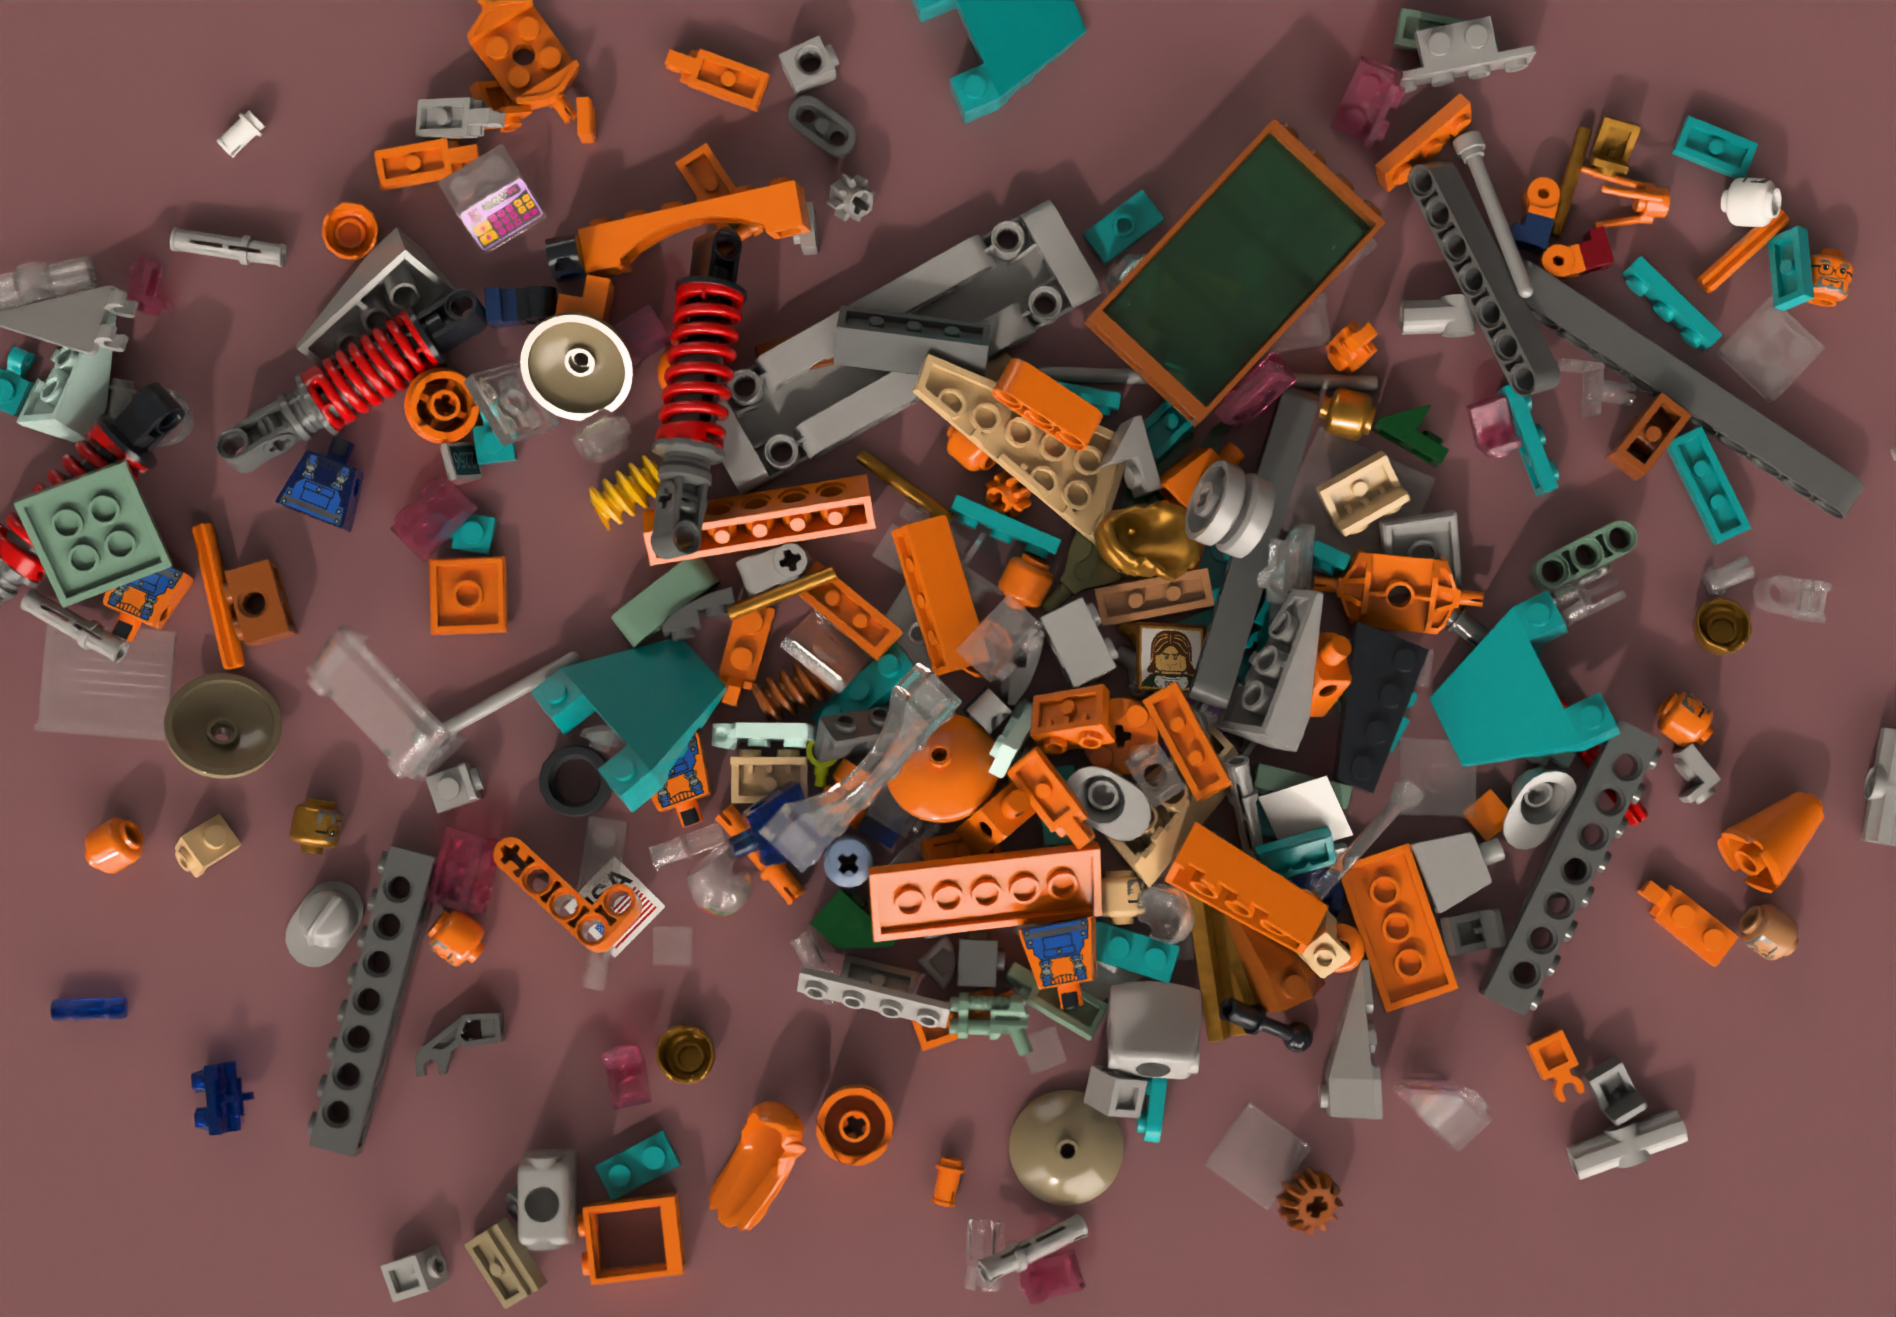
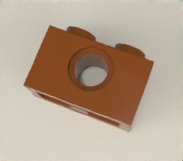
M1661 392L1649 400L1605 458L1636 481L1647 475L1692 415Z
M265 559L224 572L227 582L223 583V591L230 605L234 604L237 618L233 619V625L240 641L244 640L245 645L257 647L298 634L277 562ZM262 594L265 599V607L260 613L253 614L250 609L251 600L256 595Z

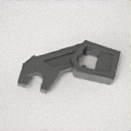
M503 1012L463 1014L429 1043L420 1047L415 1057L416 1076L428 1075L426 1066L429 1060H434L438 1063L439 1075L448 1073L453 1050L461 1044L464 1047L504 1041ZM481 1020L482 1038L475 1036L468 1038L465 1035L468 1031L469 1022Z

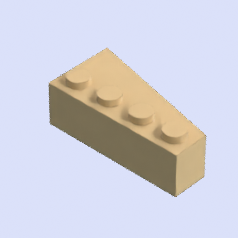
M1213 724L1208 726V738L1225 768V761L1239 754L1230 741ZM1172 756L1136 784L1150 802L1152 816L1146 831L1141 836L1128 841H1119L1105 835L1111 845L1149 888L1179 853L1195 822L1202 825L1230 790V786L1204 801L1197 802Z

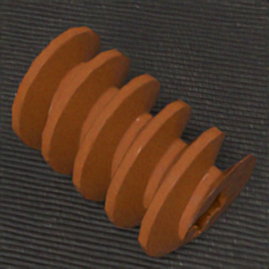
M810 655L805 656L807 667L805 669L797 662L792 663V676L783 669L779 670V683H776L771 677L767 676L765 678L766 690H762L756 683L751 685L753 694L769 723L771 716L779 723L784 722V709L792 716H796L798 714L797 702L806 709L811 708V695L820 702L824 701V688L828 689L833 695L838 693V689L821 657L820 661L817 662Z

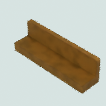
M1186 893L1208 1041H1224L1231 1036L1249 1035L1244 1031L1243 1027L1224 1021L1219 1017V1008L1225 999L1229 1000L1232 997L1250 1006L1256 1004L1223 912Z

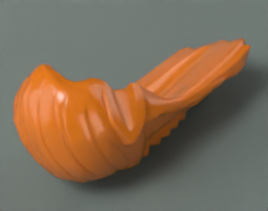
M764 1101L755 1105L749 1111L746 1119L747 1122L741 1130V1139L730 1160L711 1188L708 1198L710 1201L709 1208L710 1210L718 1209V1220L727 1228L738 1225V1230L740 1231L743 1229L751 1230L758 1224L784 1185L796 1158L806 1150V1147L802 1144L804 1124L800 1116L789 1106L781 1102Z

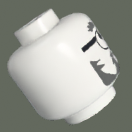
M1736 178L1731 183L1729 190H1724L1721 197V209L1727 213L1729 221L1735 226H1767L1773 218H1777L1782 204L1780 189L1775 188L1774 183L1768 178Z

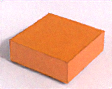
M576 97L578 136L582 144L595 143L597 136L594 103L590 97Z
M1487 789L1465 808L1460 815L1479 837L1486 842L1503 829V821L1509 809L1491 789Z

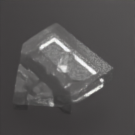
M1300 523L1287 536L1286 541L1271 538L1268 568L1260 571L1257 579L1259 587L1267 588V602L1282 604L1283 606L1293 589L1311 590L1315 538L1314 525Z

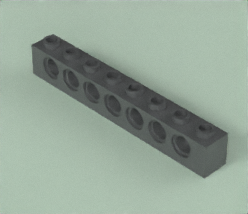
M1614 719L1620 734L1601 743L1506 936V946L1501 947L1479 991L1483 996L1523 1016L1527 1015L1529 1009L1535 1011L1544 993L1540 986L1545 976L1551 977L1557 969L1561 959L1557 952L1563 940L1566 942L1570 941L1578 924L1573 919L1579 907L1585 908L1594 893L1595 887L1591 886L1592 880L1596 872L1603 873L1612 855L1607 850L1614 837L1617 839L1621 837L1629 820L1624 815L1630 803L1636 805L1645 789V784L1641 781L1647 769L1653 770L1662 754V749L1658 748L1662 739L1620 719ZM1623 754L1628 755L1633 762V769L1626 776L1619 775L1615 770V761ZM1611 789L1616 795V803L1612 809L1604 811L1598 804V796L1603 790ZM1593 823L1599 829V838L1595 843L1586 845L1581 839V831L1585 825ZM1571 858H1578L1583 867L1582 873L1575 879H1568L1564 873V865ZM1560 892L1565 897V907L1559 913H1551L1547 908V900L1553 893ZM1538 927H1545L1549 933L1548 942L1542 947H1533L1530 942L1531 932ZM1520 962H1529L1532 966L1530 978L1523 982L1516 981L1513 977L1514 967Z
M390 846L389 851H384L378 864V873L382 874L379 888L372 890L367 908L369 911H372L369 925L362 927L358 938L357 946L362 948L358 963L354 962L348 975L347 984L352 985L348 1000L344 999L342 1001L337 1016V1022L342 1023L338 1038H332L327 1053V1059L332 1060L328 1075L323 1074L317 1090V1097H321L318 1112L312 1113L307 1126V1134L311 1135L309 1146L351 1157L362 1153L440 864V856L401 846ZM401 876L405 877L411 886L410 892L405 898H400L394 891V883ZM389 914L396 915L400 920V929L395 935L387 933L384 928V920ZM379 951H384L390 957V967L386 972L379 971L374 965V957ZM369 988L375 989L380 995V1004L376 1009L367 1007L364 1002V994ZM359 1025L367 1028L370 1033V1041L366 1046H360L354 1039V1031ZM348 1063L356 1065L360 1071V1078L356 1084L348 1082L344 1077V1068ZM337 1101L345 1102L350 1109V1115L346 1121L338 1119L334 1114V1105Z

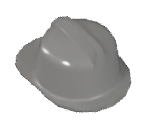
M1542 764L1519 775L1512 785L1511 798L1513 803L1503 821V834L1506 841L1513 847L1524 850L1537 847L1545 842L1553 833L1565 811L1575 798L1576 784L1573 778L1566 772L1550 770Z
M1098 766L1082 767L1073 772L1066 781L1089 815L1085 820L1087 824L1108 837L1119 841L1133 840L1141 836L1149 827L1152 816L1150 802L1142 790L1124 779L1117 771Z
M328 881L317 885L306 896L286 928L285 942L289 953L297 962L308 967H321L331 963L342 952L363 919L364 905L360 894L352 886L344 882Z

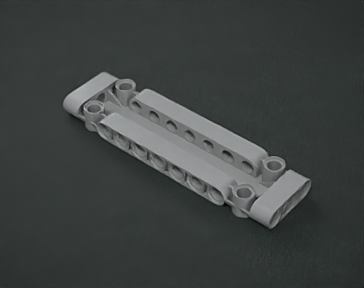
M1048 199L1010 221L998 223L993 231L982 237L975 235L849 306L991 324L988 361L997 357L1002 352H1007L1023 343L1036 333L1035 330L1042 326L1053 324L1058 317L1101 294L1102 290L1054 204ZM1003 234H1011L1015 236L1018 243L1014 248L1004 249L1000 247L997 239ZM1041 298H1048L1054 303L1055 309L1049 314H1042L1035 309V302ZM838 311L765 352L755 360L754 365L747 369L736 370L734 378L730 382L721 383L732 392L731 398L728 401L719 402L720 405L728 409L729 416L724 421L716 422V424L726 430V436L723 438L725 459L722 460V463L740 494H746L781 473L792 471L808 458L812 460L826 454L920 401L921 399L913 393L918 375L836 364L810 369L818 362L834 357ZM743 380H750L756 384L754 393L748 397H741L736 394V387ZM779 445H788L793 449L791 458L783 463L775 461L772 458L774 449Z

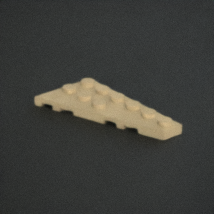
M928 354L925 356L913 393L1095 545L1094 533L1099 522L1103 520L1104 515L1112 510L1125 470L1124 462L1098 468L1099 462L1110 444L1115 431L1099 425L1084 451L1072 449L1000 403L992 394L997 382Z

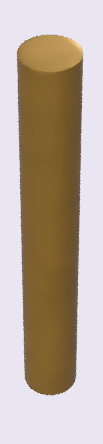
M1578 127L1560 186V198L1550 234L1551 237L1561 238L1592 135V130L1589 128Z
M863 449L856 458V462L931 516L946 515L950 524L956 515L867 450Z
M833 565L728 605L726 609L730 619L734 620L838 578Z

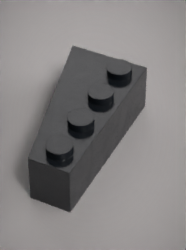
M1357 621L1351 625L1350 643L1352 651L1347 657V663L1352 678L1350 685L1342 696L1341 719L1332 780L1353 786L1357 790L1370 794L1374 793L1429 649Z

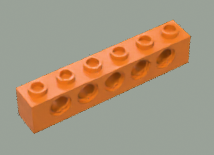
M867 474L707 500L700 548L694 554L672 559H662L654 553L651 547V534L653 532L656 509L643 511V535L650 566L876 529Z

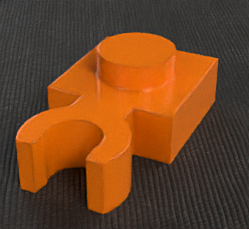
M1557 1029L1525 1044L1541 1080L1546 1081L1553 1077L1552 1092L1558 1101H1567L1563 1094V1087L1567 1083H1572L1577 1093L1582 1094L1585 1092L1582 1081L1578 1077L1573 1076L1569 1070L1579 1065L1562 1029Z

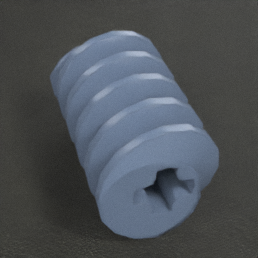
M843 833L834 837L825 850L824 867L827 876L835 884L849 888L858 886L867 880L868 867H872L873 857L870 846L865 839L854 833ZM854 853L856 865L853 866L848 863L843 867L841 865V854L848 857Z

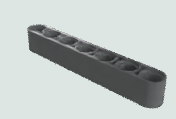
M1438 160L1414 166L1408 176L1410 191L1511 388L1516 394L1523 397L1555 388L1560 381L1559 366L1524 298L1518 294L1511 273L1457 168L1449 160Z

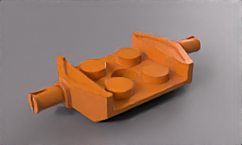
M477 0L482 7V12L467 34L468 42L514 106L530 105L531 110L549 106L550 109L554 107L565 124L571 123L570 119L574 121L577 118V113L567 101L565 94L579 73V63L577 60L573 61L533 6V0ZM519 50H528L534 54L535 58L528 65H520L514 61L513 57Z
M1361 548L1357 549L1341 576L1333 578L1314 575L1312 591L1336 592V596L1342 600L1350 626L1358 621L1377 629L1438 634L1445 627L1454 608H1459V604L1482 607V600H1484V591L1461 590L1459 587H1456L1445 556H1440L1439 559L1368 553ZM1399 585L1407 587L1410 595L1405 602L1396 604L1388 599L1389 591L1393 587Z

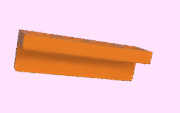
M940 515L907 524L891 531L934 676H940L988 661V651L947 516Z

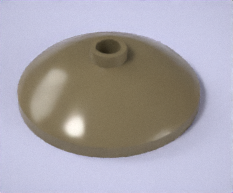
M565 312L546 318L531 331L521 352V372L527 389L539 404L548 411L563 418L585 421L604 417L621 405L632 386L634 363L627 343L611 325L589 314ZM577 353L586 354L589 360H581Z
M228 673L204 675L182 686L171 698L164 717V735L172 754L188 769L211 778H236L256 771L273 756L279 745L282 733L281 713L270 693L261 685L246 677ZM223 734L226 735L228 739L225 741H220L216 739L215 736Z
M1061 1089L1044 1093L1029 1102L1019 1113L1013 1124L1009 1139V1155L1013 1170L1021 1184L1030 1193L1045 1202L1068 1206L1090 1201L1103 1193L1111 1185L1121 1167L1124 1145L1120 1126L1115 1117L1106 1116L1084 1103L1085 1092ZM1065 1143H1070L1075 1148L1073 1155L1070 1157H1064L1060 1153V1148Z

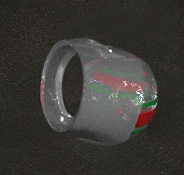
M728 842L706 855L686 874L690 895L696 906L713 916L723 917L734 914L744 907L752 893L753 884L750 871H743L736 875L732 871V865L738 854L735 855Z

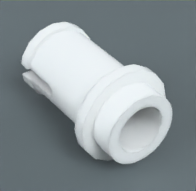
M250 110L245 114H238L240 119L220 138L216 139L217 143L232 158L256 135L259 137L263 135L260 131L265 128V125Z

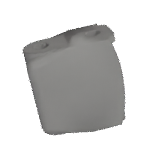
M1157 981L1110 984L1107 1010L1108 1069H1112L1115 1074L1120 1076L1187 1079L1191 1074H1197L1202 1018L1201 989Z
M577 1149L526 1150L522 1155L518 1168V1239L520 1243L527 1245L529 1250H554L562 1248L565 1244H574L577 1241L578 1230Z

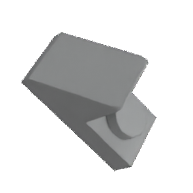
M1141 415L1135 416L1119 425L1098 465V468H1103L1124 462L1125 482L1128 488L1132 490L1134 498L1162 489Z

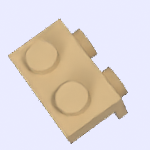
M1379 451L1315 487L1332 524L1344 536L1365 530L1370 522L1383 515H1391L1397 512L1404 503L1411 499L1408 492L1401 487L1390 461L1383 451Z
M744 749L739 750V757H730L732 804H770L772 800L777 799L775 793L790 784L794 785L800 803L808 804V758L800 757V750L782 749L777 750V757H762V750Z

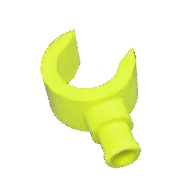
M808 742L806 754L809 761L815 765L814 775L816 777L814 786L825 787L827 785L829 769L839 759L819 762L813 755L815 742Z

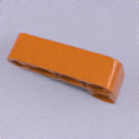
M504 838L494 848L493 857L497 866L592 952L601 953L610 949L639 918L642 912L641 899L625 884L610 886L591 905L518 838ZM515 852L528 866L524 870L519 868L508 857L510 853ZM542 874H549V884L543 890L535 891L533 883L536 877ZM624 895L630 896L631 904L629 908L621 913L614 912L616 899ZM568 899H576L577 906L575 911L571 915L561 916L560 908L563 902ZM595 924H603V936L597 941H588L587 934L590 927Z

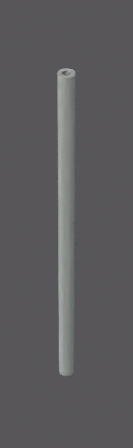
M1040 366L1039 369L1058 382L1148 384L1133 369ZM1167 370L1181 384L1185 382L1190 386H1198L1186 382L1188 372ZM1247 372L1234 387L1282 388L1283 384L1299 389L1336 390L1343 387L1350 390L1377 391L1378 376Z

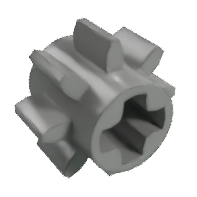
M842 174L841 179L830 185V199L827 201V204L836 209L835 216L845 222L849 217L860 222L861 217L872 211L873 196L876 193L867 187L868 180L858 174L854 178Z

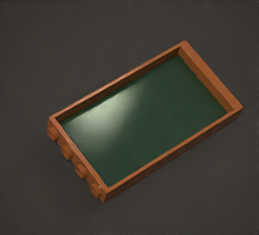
M1275 118L1084 322L1091 331L1194 427L1202 422L1386 223L1381 218L1382 213L1375 204L1369 200L1363 201L1353 192L1354 186L1345 176L1341 174L1335 175L1325 166L1326 160L1317 150L1311 147L1307 149L1297 139L1299 137L1298 133L1292 126L1284 121L1279 123Z

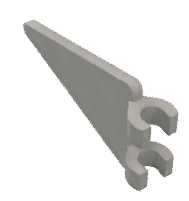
M103 286L0 311V327L90 356L96 355L99 347L122 352L125 351L129 337L125 334H116L117 327L107 324L109 314L133 318L139 303L136 301H126L127 293L125 291L114 290L110 286Z

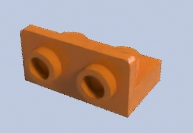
M1104 684L1033 696L1030 736L1044 753L1055 755L1063 754L1069 750L1081 748L1096 749L1101 745L1115 743L1116 735L1108 726L1110 691Z

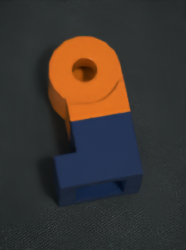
M1548 177L1535 179L1525 189L1521 196L1523 214L1520 224L1514 223L1510 227L1517 248L1540 255L1548 245L1560 198L1558 185Z

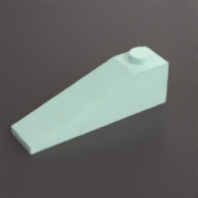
M110 286L114 290H119L114 286ZM110 313L107 324L116 325L117 315ZM62 347L60 350L56 348L50 358L55 362L53 369L45 381L37 379L16 423L71 442H78L79 440L89 441L85 438V435L107 408L113 351L99 347L97 354L90 356Z

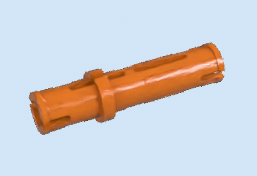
M734 803L722 811L723 814H719L715 818L716 822H719L732 839L742 835L747 848L743 852L761 871L760 877L764 882L768 880L788 905H791L800 895L807 891V888L786 867L787 861L783 856L779 858L774 851L770 855L761 858L758 856L743 815L737 810ZM758 833L752 835V837H753V838L757 837V836H758ZM760 836L762 845L763 843H765V841Z

